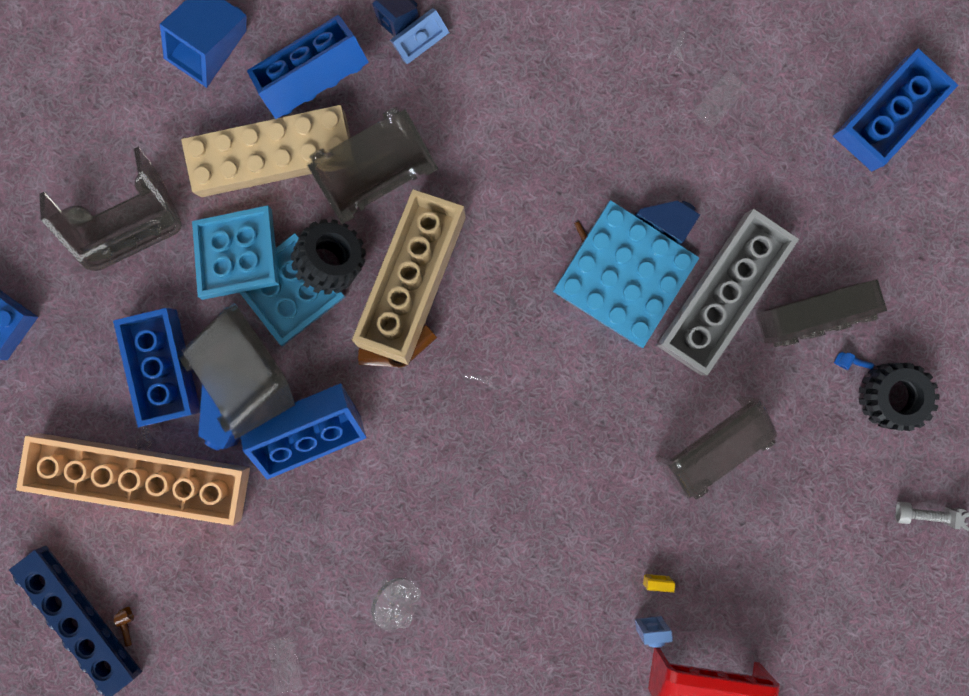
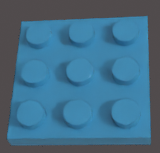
M268 205L192 221L197 295L200 299L204 300L279 285L272 209Z
M296 233L276 248L279 285L240 292L281 346L287 344L346 297L342 291L337 294L332 291L330 295H325L324 290H321L319 293L313 292V287L309 286L306 288L303 285L305 281L297 279L295 275L298 271H293L291 266L293 263L291 254L299 239Z

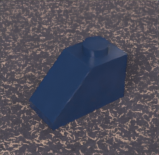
M375 0L372 3L378 23L394 37L419 17L418 5L415 0Z
M677 200L642 208L635 216L680 245L685 241L700 214L695 212L696 208L692 204Z

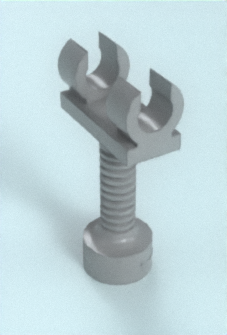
M897 502L895 519L897 523L910 524L912 519L944 522V524L954 529L963 528L969 531V526H966L968 523L964 522L969 517V512L962 508L953 509L945 507V512L914 509L911 503Z

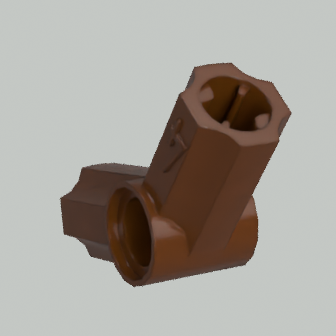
M426 324L423 326L410 362L438 338ZM362 348L358 350L359 365L396 368L407 366V364H399L393 359Z

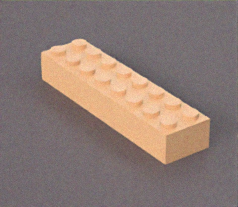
M39 433L25 436L16 490L235 525L242 520L250 467Z

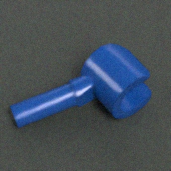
M840 352L834 361L836 365L846 370H849L852 364L868 369L874 368V363L860 360L851 353Z

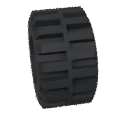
M321 219L319 224L315 221L303 230L291 254L293 263L291 266L293 271H298L295 275L297 279L305 281L303 285L306 288L311 286L314 288L313 292L316 293L324 290L325 295H330L332 291L337 294L343 288L347 289L360 273L361 268L365 264L364 256L366 255V250L361 248L364 244L362 239L356 238L358 233L354 229L352 231L348 229L349 225L345 223L339 225L338 220L334 219L330 223H328L327 219ZM316 249H326L333 252L339 259L340 265L335 266L325 263L318 256Z
M912 363L881 364L877 366L878 369H871L868 372L871 375L870 377H864L861 381L866 384L865 388L859 387L858 392L864 393V398L859 399V404L866 406V408L862 409L864 415L871 416L868 420L878 424L879 427L899 431L915 430L914 427H923L925 425L924 420L930 421L934 417L930 413L938 409V405H935V399L940 400V394H935L934 390L938 388L937 383L930 381L933 376L930 373H924V368L921 366H914ZM901 381L908 390V402L902 410L896 412L890 405L889 392L896 382Z

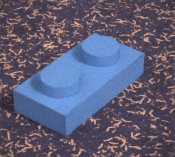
M432 8L390 41L402 60L408 64L446 36L449 31L438 12Z
M662 616L635 619L636 630L644 645L662 647L666 642H672L671 629Z

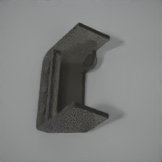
M139 146L134 148L138 172L135 178V188L139 195L93 216L82 206H70L60 210L45 192L39 194L40 220L87 270L99 271L177 234L181 230L180 215L161 176Z
M740 396L736 399L742 407L670 460L660 455L655 458L679 493L687 498H701L709 491L708 487L760 449L762 451L767 450L776 443L775 438L778 434L766 407L760 399Z

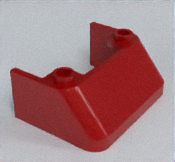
M654 647L648 689L651 696H778L780 684L760 662H754L753 674L750 676L672 664L668 662L660 647Z

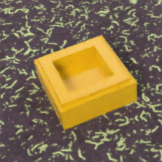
M644 575L643 585L647 590L675 592V582L670 576Z

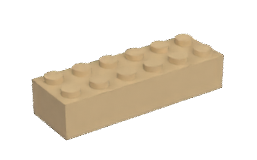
M341 105L181 139L192 192L200 197L356 164L346 114Z
M412 190L352 338L357 347L409 365L465 221L464 206Z

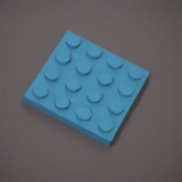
M610 200L552 292L640 348H644L696 265L699 257Z

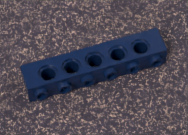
M46 545L35 549L9 569L13 575L14 582L24 589L29 596L30 603L40 610L46 618L49 628L56 631L62 639L64 648L75 656L80 669L90 676L95 683L96 690L100 694L113 696L142 673V670ZM40 575L44 577L45 585L40 582ZM56 596H57L58 598H60V600H61V602H62V606H59V605L56 603V601H55V597H56ZM72 618L78 622V628L72 624ZM88 639L94 643L95 649L88 645ZM104 661L110 664L111 670L104 666Z

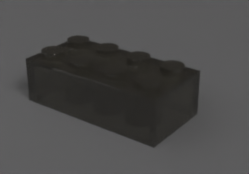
M875 279L756 313L764 343H773L774 347H784L798 343V337L800 339L816 338L825 335V332L839 331L852 327V324L879 319L877 314L886 312L887 308L879 281Z

